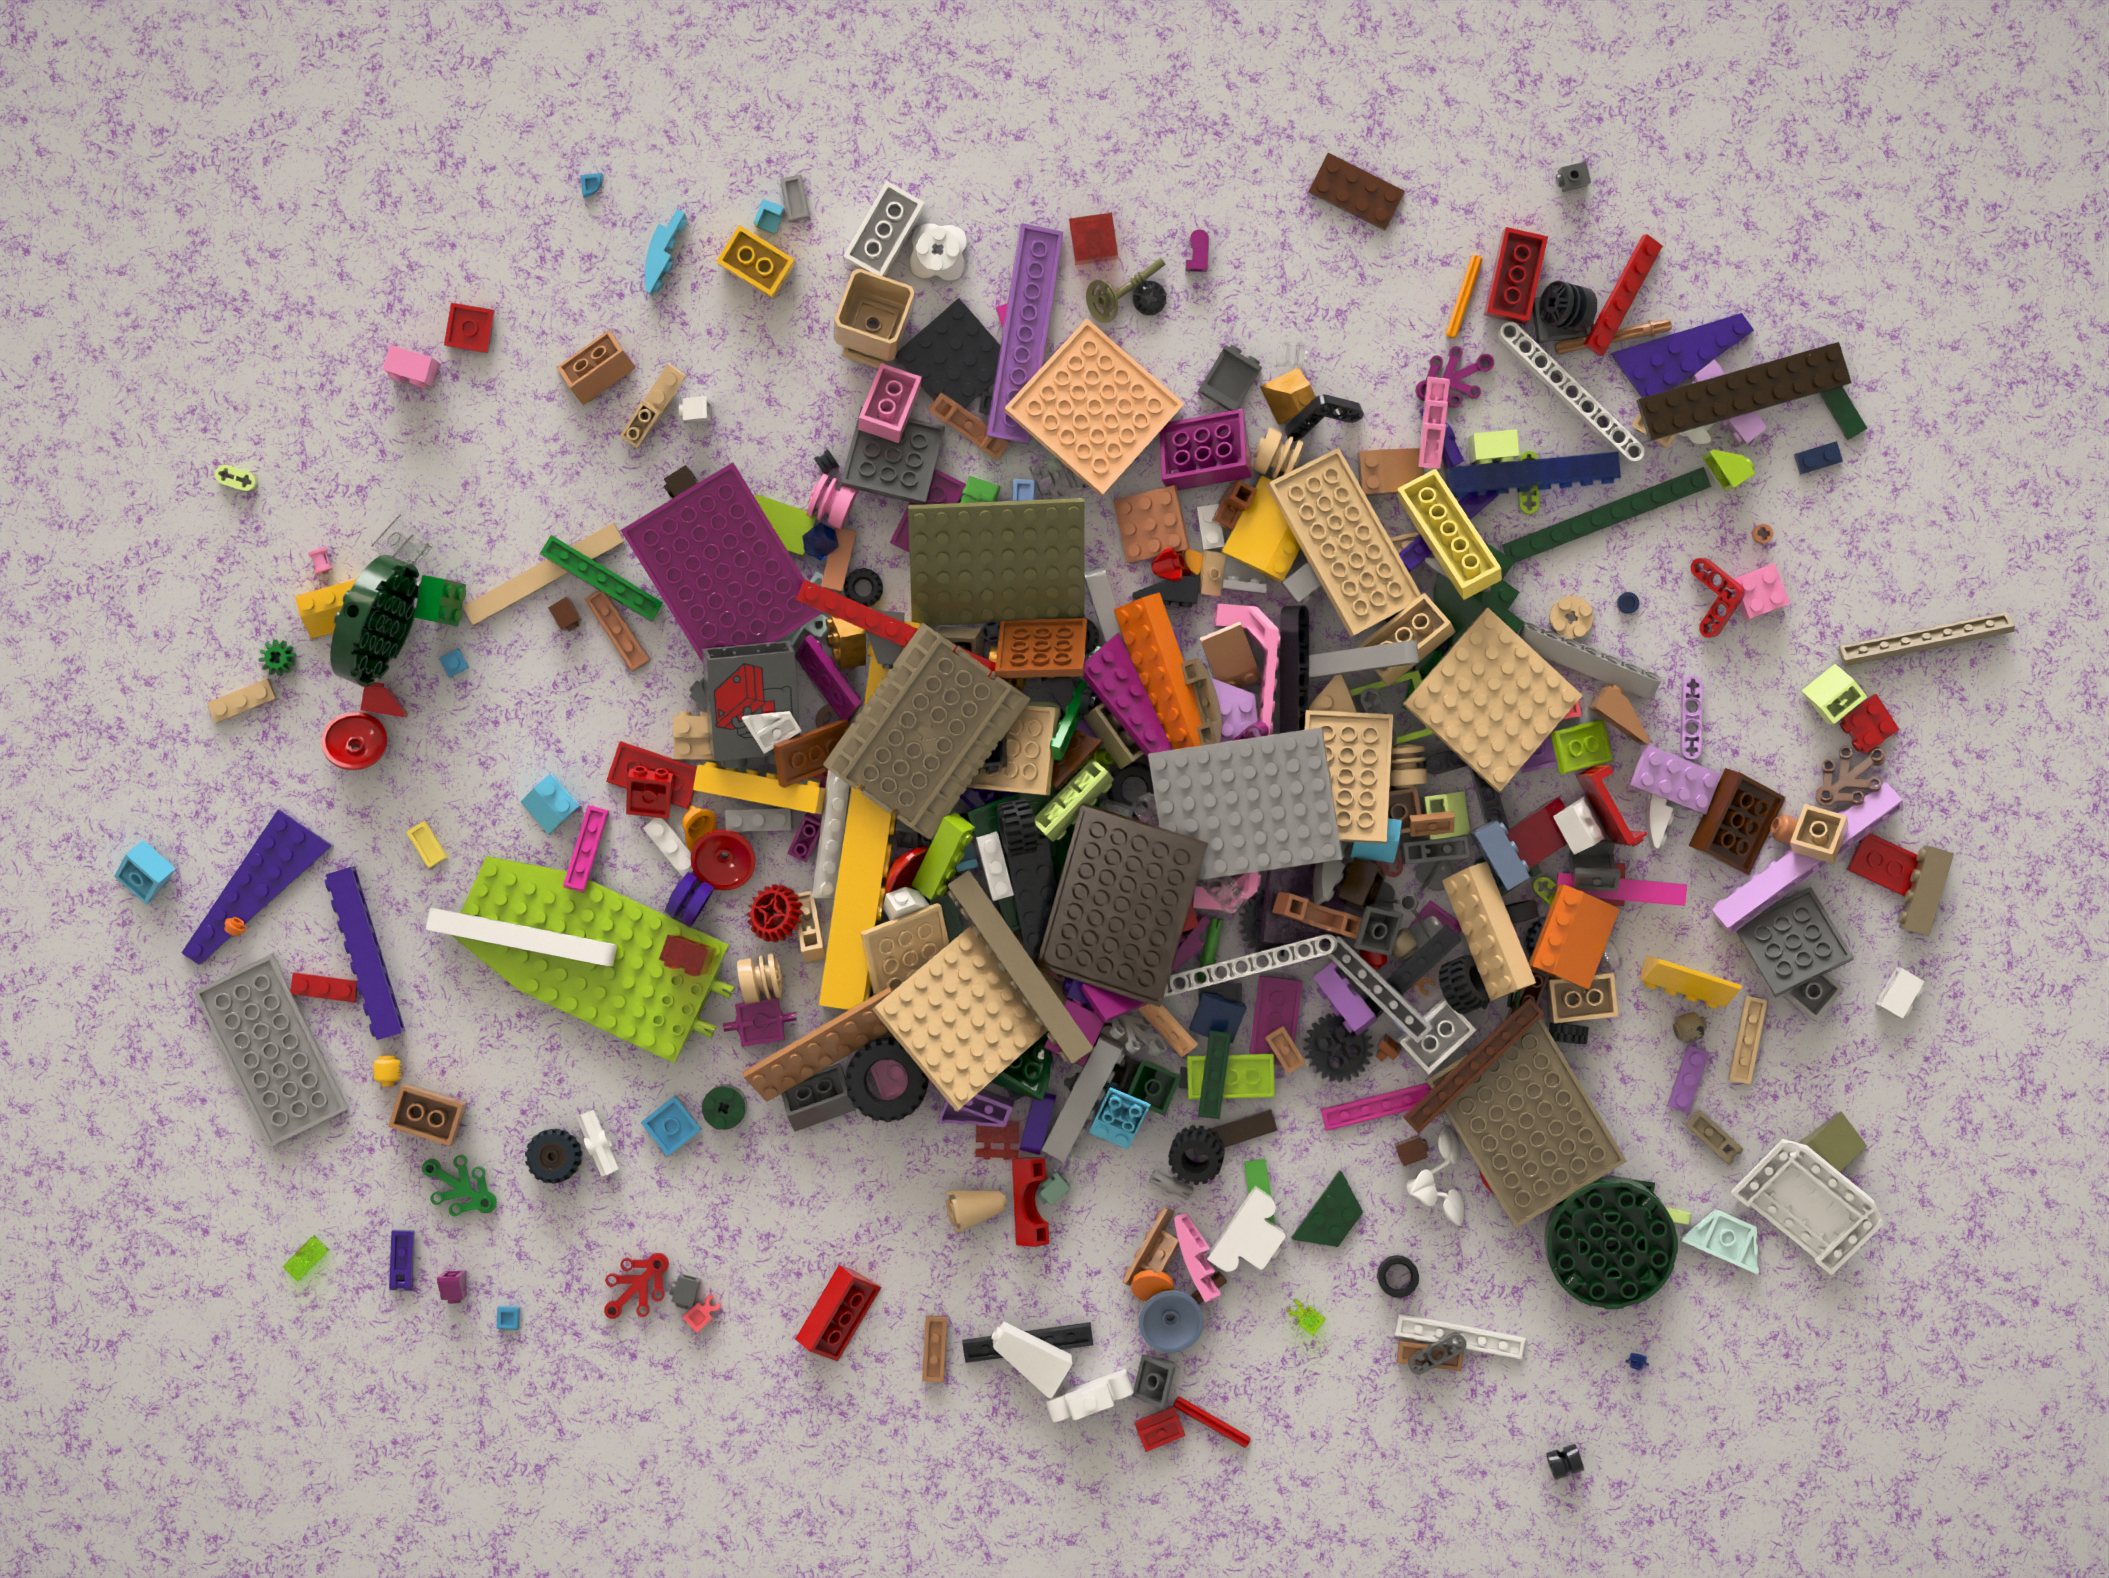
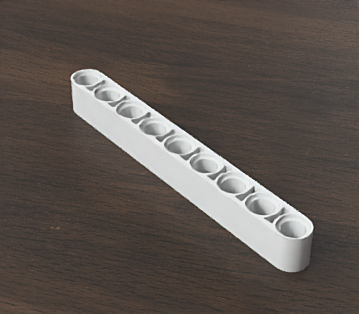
M1506 322L1498 330L1499 340L1624 461L1635 463L1642 459L1645 453L1642 444L1521 327L1514 322ZM1508 327L1513 330V338H1508L1504 335V328ZM1520 343L1528 344V353H1523L1520 350ZM1537 357L1545 361L1544 368H1539L1535 365ZM1555 372L1560 375L1559 383H1554L1551 380V373ZM1568 387L1576 391L1575 398L1567 396L1566 389ZM1583 402L1591 405L1590 413H1585L1582 410ZM1599 417H1603L1607 421L1605 428L1598 426L1597 419ZM1614 432L1622 435L1621 443H1616L1613 440ZM1630 447H1634L1638 451L1636 458L1630 457L1628 453Z
M437 908L429 909L426 929L611 967H613L617 945Z
M1325 934L1170 975L1164 997L1324 956L1336 950L1337 940L1333 935ZM1324 938L1329 939L1331 942V948L1328 951L1324 950L1321 946ZM1303 944H1307L1310 947V954L1308 956H1304L1300 952ZM1283 949L1287 950L1290 956L1286 962L1282 961L1279 956L1280 951ZM1261 955H1265L1269 960L1266 967L1259 964V957ZM1241 960L1245 961L1248 965L1246 972H1241L1238 968ZM1220 966L1225 967L1227 970L1225 978L1218 975L1217 970ZM1200 971L1206 975L1204 983H1200L1197 980V974ZM1178 977H1182L1186 981L1183 989L1179 988L1176 984Z

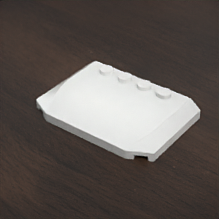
M1784 1139L1732 1189V1194L1747 1207L1751 1205L1811 1254L1815 1258V1262L1830 1275H1833L1883 1226V1220L1872 1198L1807 1145Z

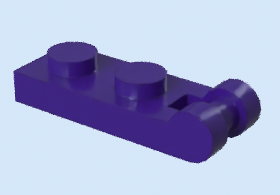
M415 1230L391 1231L389 1290L402 1288L405 1291H412ZM398 1274H404L405 1280H398Z

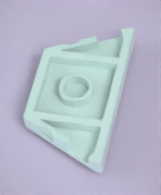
M1718 1209L1712 1211L1680 1239L1682 1242L1757 1275L1759 1273L1757 1264L1758 1246L1756 1243L1757 1227Z

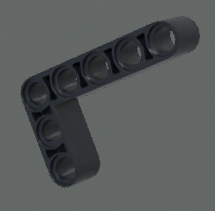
M1453 750L1434 754L1426 758L1424 768L1432 775L1468 766L1485 824L1492 821L1489 818V812L1492 809H1496L1499 812V818L1496 821L1499 823L1503 822L1507 830H1509L1499 792L1484 779H1479L1477 773L1462 759L1459 764L1453 765L1450 761L1451 755L1455 753ZM1432 759H1437L1440 763L1437 771H1433L1429 767ZM1487 788L1493 792V797L1489 801L1483 797V791Z

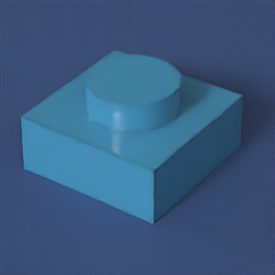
M459 648L439 658L449 678L469 668Z

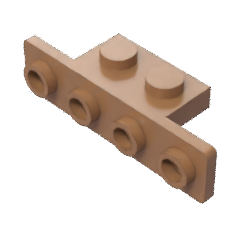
M1164 1207L1163 1210L1159 1211L1155 1219L1156 1223L1145 1236L1143 1246L1135 1253L1133 1264L1126 1269L1124 1273L1125 1278L1122 1283L1131 1286L1133 1277L1143 1269L1154 1270V1273L1158 1274L1159 1271L1165 1272L1180 1245L1177 1237L1165 1231L1175 1213L1174 1210Z

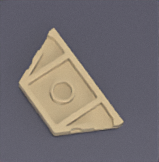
M1344 674L1336 675L1310 704L1309 710L1359 713L1353 702L1350 689H1348L1344 680Z

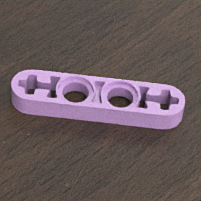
M1687 676L1681 684L1680 752L1685 759L1689 760L1698 758L1702 751L1703 684L1697 676ZM1691 679H1693V683H1697V688H1693V695L1697 694V698H1686V694H1691V689L1687 687V683H1690ZM1687 702H1696L1697 710L1694 713H1689L1686 710ZM1689 722H1693L1697 726V731L1693 735L1688 734L1685 729ZM1685 737H1697V741H1692V747L1696 748V752H1693L1692 756H1690L1689 752H1686V748L1690 747V741H1685Z

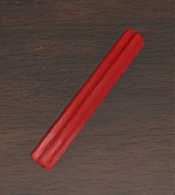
M1180 1396L1175 1399L1173 1403L1174 1408L1244 1448L1249 1445L1251 1439L1248 1435Z

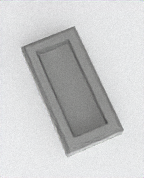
M801 174L780 178L789 222L810 218Z

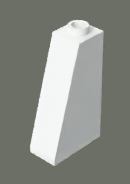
M1003 1321L1000 1328L996 1327L992 1334L994 1349L1044 1395L1052 1399L1072 1366L1071 1354Z

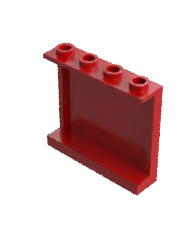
M1595 765L1576 775L1583 791L1588 796L1604 825L1610 840H1613L1615 844L1632 845V847L1644 841L1643 837L1648 835L1647 832L1629 830L1602 781L1603 778L1614 773L1610 765Z

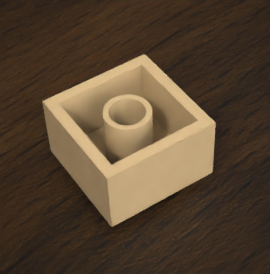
M1804 804L1790 841L1792 852L1835 864L1849 826L1847 816Z

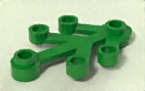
M458 1155L453 1160L454 1166L458 1168L460 1181L443 1171L439 1161L436 1159H429L423 1163L422 1171L426 1176H436L455 1188L446 1192H434L430 1197L432 1204L439 1205L443 1201L468 1196L474 1200L464 1204L453 1203L450 1205L449 1213L451 1216L456 1217L462 1212L475 1209L481 1213H490L496 1208L497 1199L494 1194L488 1192L485 1180L486 1171L482 1166H477L472 1170V1177L477 1180L479 1192L471 1188L466 1166V1156ZM458 1158H462L464 1160L463 1165L457 1164ZM428 1165H433V1172L427 1170ZM476 1169L482 1171L481 1177L476 1176ZM435 1194L440 1195V1202L434 1200ZM487 1199L489 1206H483L482 1200ZM452 1207H459V1213H454Z

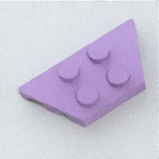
M1211 678L1221 711L1222 731L1220 743L1232 741L1248 726L1258 721L1255 694ZM1253 728L1255 737H1259V730L1257 728Z

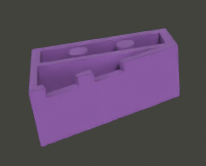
M1333 961L1313 976V979L1319 986L1316 989L1324 1000L1326 998L1330 1000L1332 1004L1329 1007L1336 1016L1341 1014L1345 1019L1342 1024L1349 1033L1354 1031L1358 1036L1378 1021L1377 1017Z
M982 1089L958 1111H955L950 1103L945 1100L937 1124L957 1123V1125L978 1124V1126L1006 1127L1014 1102L1009 1098Z

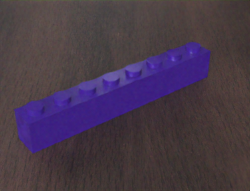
M353 866L326 874L325 885L328 892L331 891L333 897L331 905L334 912L338 913L340 919L337 921L338 928L341 933H344L346 939L344 947L347 954H350L352 958L350 967L353 974L357 975L359 981L356 984L357 990L360 995H363L365 1001L363 1009L366 1016H369L371 1024H369L370 1032L373 1037H376V1040L405 1032L356 868Z

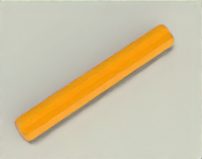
M1472 255L1445 333L1450 338H1456L1483 260L1480 256Z

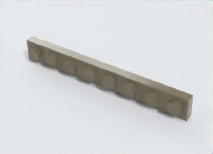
M2002 612L1839 646V654L1844 665L1850 666L2012 633L2015 630V625L2008 612Z

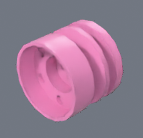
M823 474L810 495L806 515L812 518L816 510H819L816 519L820 521L825 513L829 514L827 524L841 530L852 509L858 490L846 486L836 490V478H833L830 485L827 486L829 476Z

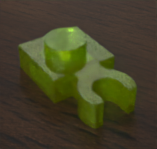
M1294 1298L1293 1301L1298 1305V1308L1293 1311L1287 1307V1312L1292 1316H1298L1295 1322L1314 1336L1326 1318L1310 1305L1304 1309L1302 1303Z

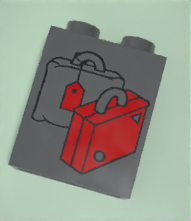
M780 641L702 649L709 749L714 761H721V766L724 768H740L748 764L747 758L764 756L766 763L776 764L774 748L764 754L741 717L790 711L800 727L795 651L790 642Z

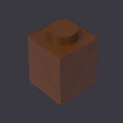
M565 597L548 607L558 626L563 631L568 630L570 632L580 626L578 622L583 620L569 597Z
M1419 1135L1394 1144L1403 1166L1428 1158L1426 1153L1430 1151L1426 1139H1421Z

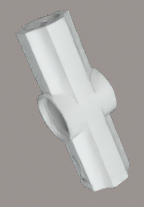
M593 1109L577 1116L576 1118L585 1136L586 1148L589 1154L593 1156L601 1177L619 1170L611 1150V1141L607 1132L602 1129L595 1110Z

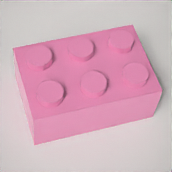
M881 363L860 413L858 430L899 443L920 392L922 377Z

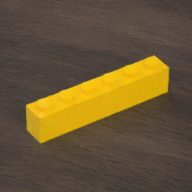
M707 761L705 765L697 766L693 790L822 814L826 788L819 787L820 783L807 781V785L798 782L784 788L779 786L778 775L766 773V777L758 776L759 771L746 769V773L738 772L739 768L721 769L718 768L717 763Z

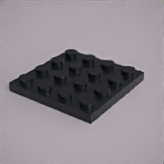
M958 298L897 352L896 358L909 373L922 377L921 387L933 401L942 393L963 408H966L982 394V391H986L995 383L1001 345Z

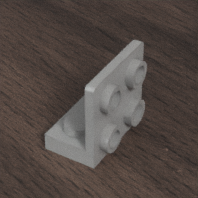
M1226 556L1221 589L1266 594V576L1234 558Z

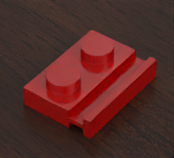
M1174 1406L1134 1421L1146 1452L1186 1436Z

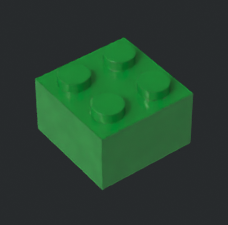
M422 575L414 618L458 627L459 621L462 618L463 600L466 597V584Z

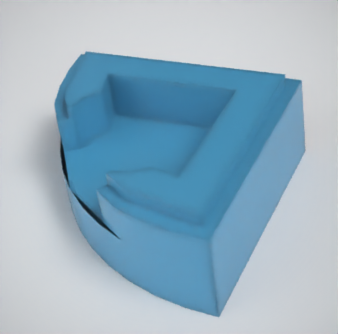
M602 173L581 175L583 198L592 196L599 190L603 181Z

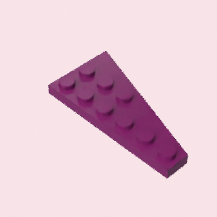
M1118 632L1085 661L1084 676L1082 678L1147 757L1149 753L1173 750Z

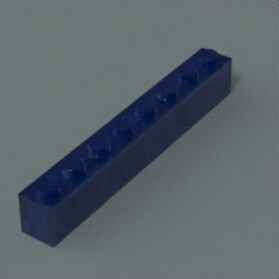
M1619 452L1450 467L1444 470L1446 485L1455 499L1466 498L1468 493H1475V497L1487 496L1489 491H1496V495L1508 494L1510 489H1517V493L1529 492L1531 487H1538V491L1550 490L1552 485H1559V489L1571 488L1573 483H1580V487L1592 486L1594 481H1601V485L1613 484L1615 479L1621 478Z

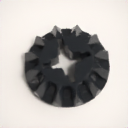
M1145 281L1134 290L1133 304L1141 314L1155 315L1161 312L1167 304V293L1159 283ZM1153 290V297L1158 299V302L1151 301L1150 305H1148V300L1143 298L1142 295H1150Z

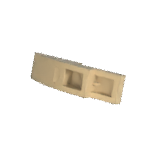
M670 363L667 364L646 398L641 401L620 434V437L634 447L639 448L677 395V391L687 375Z

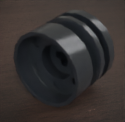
M1559 280L1550 283L1545 288L1539 302L1540 317L1545 324L1574 332H1582L1590 327L1597 312V298L1592 289Z

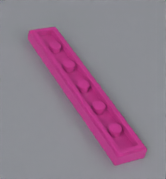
M1557 872L1556 891L1558 885L1574 888L1572 874ZM1620 878L1618 891H1579L1595 898L1685 906L1687 884Z
M1423 1083L1320 1109L1325 1130L1328 1131L1411 1110L1431 1091L1428 1083Z

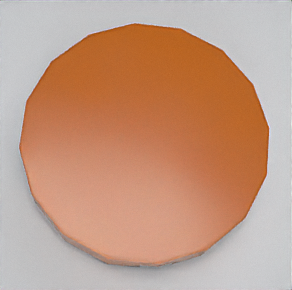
M1154 1270L1141 1271L1133 1277L1131 1282V1291L1134 1296L1146 1302L1157 1293L1174 1290L1172 1278L1160 1271L1159 1274L1154 1273Z

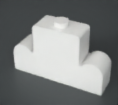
M1254 1186L1207 1254V1260L1220 1269L1230 1272L1238 1267L1239 1256L1261 1270L1265 1268L1271 1257L1275 1259L1281 1250L1279 1246L1285 1239V1232L1266 1219L1271 1217L1276 1210L1274 1199L1257 1186Z
M1123 1369L1054 1394L1052 1399L1046 1397L1045 1402L1052 1422L1062 1421L1072 1416L1073 1420H1077L1113 1407L1114 1400L1125 1398L1133 1394L1134 1390L1127 1370Z

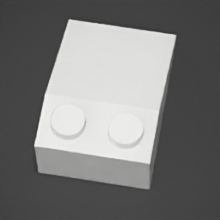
M1587 795L1553 816L1573 854L1594 846L1603 840L1607 834Z

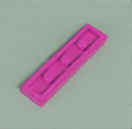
M590 805L587 806L563 888L585 893L609 810Z

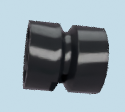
M1576 1444L1563 1447L1561 1452L1557 1449L1546 1453L1555 1480L1567 1477L1568 1472L1576 1474L1584 1471L1583 1462Z

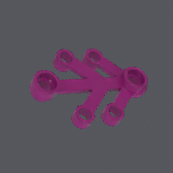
M1454 346L1449 351L1450 358L1443 378L1450 379L1449 388L1466 393L1471 399H1476L1481 394L1480 387L1476 385L1470 386L1458 380L1477 371L1487 372L1491 370L1494 366V359L1489 354H1482L1477 358L1476 363L1454 373L1458 359L1463 354L1460 347ZM1454 349L1459 351L1460 355L1458 357L1452 355ZM1438 355L1430 359V369L1426 380L1419 382L1416 386L1415 393L1421 401L1425 402V394H1423L1422 389L1427 386V378L1436 377L1438 369L1443 365V359ZM1433 359H1439L1440 365H1433ZM1481 360H1486L1488 366L1482 367ZM1472 388L1477 389V396L1471 395L1470 390ZM1454 394L1452 396L1448 395L1447 402L1451 408H1457L1462 400L1459 395ZM1453 397L1458 399L1457 405L1451 403Z

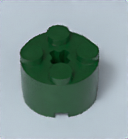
M728 1084L714 1087L708 1092L702 1102L704 1119L709 1125L718 1130H727L737 1126L747 1111V1099L744 1093L739 1088ZM721 1102L729 1104L728 1112L720 1109Z

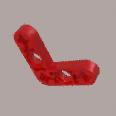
M1697 558L1691 563L1692 574L1718 595L1699 626L1702 636L1712 638L1721 633L1743 600L1745 591L1742 585L1711 560ZM1699 564H1704L1703 569L1706 571H1700L1701 567ZM1716 574L1720 575L1722 579L1720 586H1716L1713 582ZM1731 589H1735L1736 597H1731ZM1721 604L1726 608V614L1723 617L1718 614V607ZM1708 624H1713L1711 627L1713 629L1712 632H1709Z

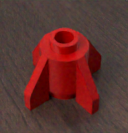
M1173 547L1164 549L1154 558L1151 565L1153 573L1159 578L1178 581L1182 579V576L1191 575V571L1185 566V560L1182 556L1183 551L1176 552Z

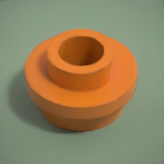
M233 917L226 919L224 929L230 935L238 937L241 933L245 932L246 926L241 919Z

